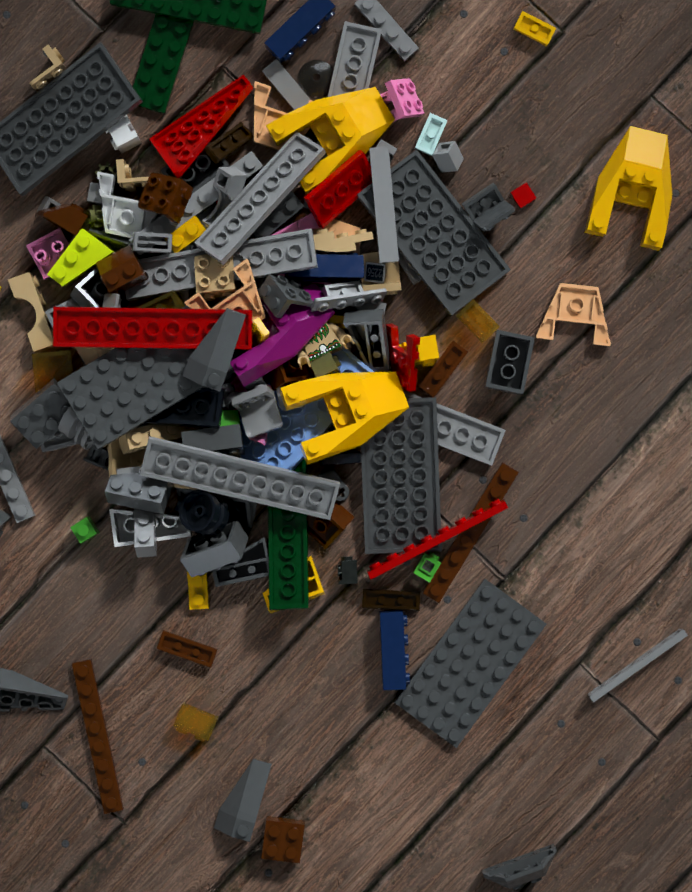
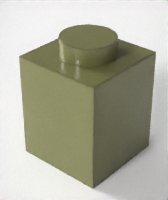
M331 352L310 361L316 377L341 372L339 368L341 362L338 356H333Z

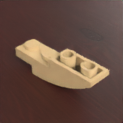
M328 229L317 230V234L313 235L315 250L325 253L356 251L355 243L374 239L373 233L367 232L366 229L357 230L355 235L348 236V232L337 234L336 239L334 232H328Z

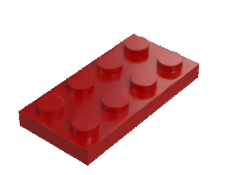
M358 150L304 197L319 227L324 228L358 199L357 194L372 183L371 166L365 153Z

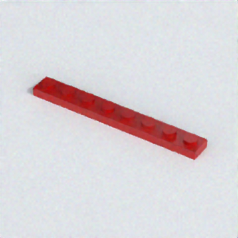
M496 499L489 503L490 507L484 510L481 507L473 511V516L467 519L465 516L461 517L450 528L448 525L437 530L438 534L434 536L429 534L420 539L421 543L415 546L412 543L404 547V552L398 555L396 552L390 554L383 563L380 564L377 561L369 566L370 569L367 570L370 579L508 508L505 500L500 501V499Z

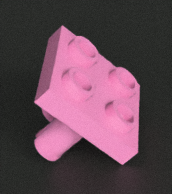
M410 78L390 80L385 83L388 91L380 95L382 98H385L383 100L386 105L390 102L393 103L395 108L390 112L395 121L403 118L419 117L425 114L423 104L418 98L415 85Z
M61 228L26 245L44 280L50 278L47 275L69 246Z

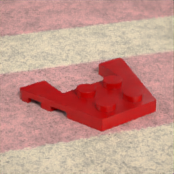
M392 323L386 324L392 372H396L403 389L408 392L416 391L418 369L414 368L415 360L419 359L416 345H420V337L414 334L406 335L407 350L399 346L398 326Z

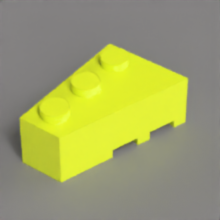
M82 228L47 275L61 286H67L96 266V262L110 256L114 251Z

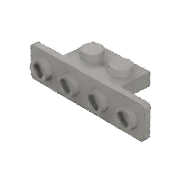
M360 280L324 285L322 290L325 297L315 298L311 310L323 312L332 308L343 309L347 306L358 307L368 303L378 304L383 301L387 290L383 288L363 291Z

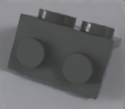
M494 183L462 203L468 216L482 231L493 229L496 223L508 219L515 211L514 207L504 200Z
M269 274L258 290L260 297L277 318H282L291 303L309 307L313 304L311 295L303 289L301 282L296 278L288 279L282 275Z

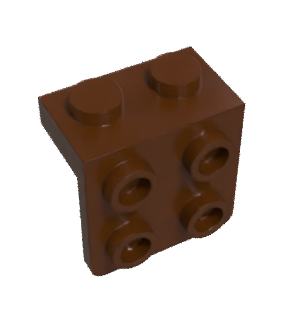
M153 172L148 178L138 207L142 210L162 214L172 222L179 224L187 203L191 198L193 187L183 179Z

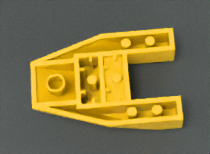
M376 87L317 99L279 117L266 125V128L276 146L290 139L296 131L300 133L310 127L320 145L325 149L327 157L317 162L299 182L304 193L307 195L358 150L366 154L369 148L377 142L395 119Z
M633 126L629 127L598 176L584 233L600 237L606 235L613 203L617 201L649 209L640 246L657 251L662 248L672 201L668 135Z
M396 372L332 373L280 388V395L286 411L323 398L335 428L334 431L301 442L300 448L307 465L363 445L409 408Z

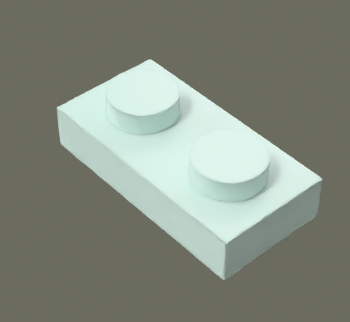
M430 113L415 149L433 156L432 154L448 120Z

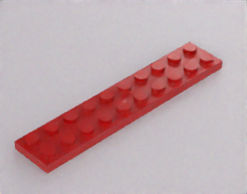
M53 307V347L196 349L226 309ZM232 309L246 314L235 349H252V310Z

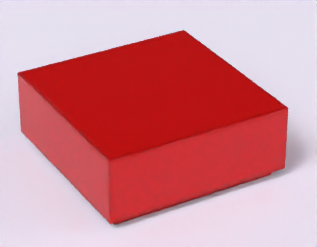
M527 182L510 192L520 209L537 199Z

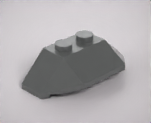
M551 844L482 870L484 878L508 889L513 888V890L522 888L524 883L530 881L531 883H536L542 880L557 850L555 845Z

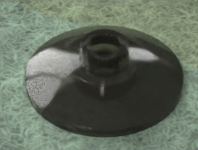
M309 61L299 71L298 84L309 97H325L329 93L334 70L325 61ZM316 74L320 76L318 81L313 79V76Z

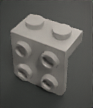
M266 384L257 385L253 390L240 392L231 398L232 405L240 412L248 438L252 439L282 427L283 421L274 391Z

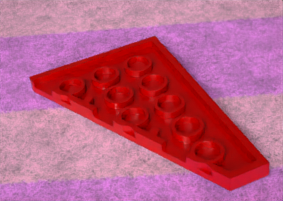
M244 75L149 138L176 178H180L254 89Z

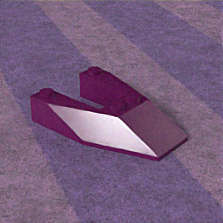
M317 284L303 287L311 295L313 301L315 298L325 297ZM261 298L266 317L262 322L270 332L268 339L230 362L244 387L295 357L335 314L333 308L319 312L312 311L309 306L291 303L282 318H277Z

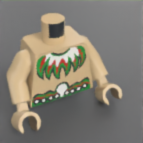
M326 322L297 353L299 368L302 370V365L308 364L311 367L310 361L328 352L333 354L343 349V347L348 349L346 344L352 342L354 345L355 342L343 329L333 323Z

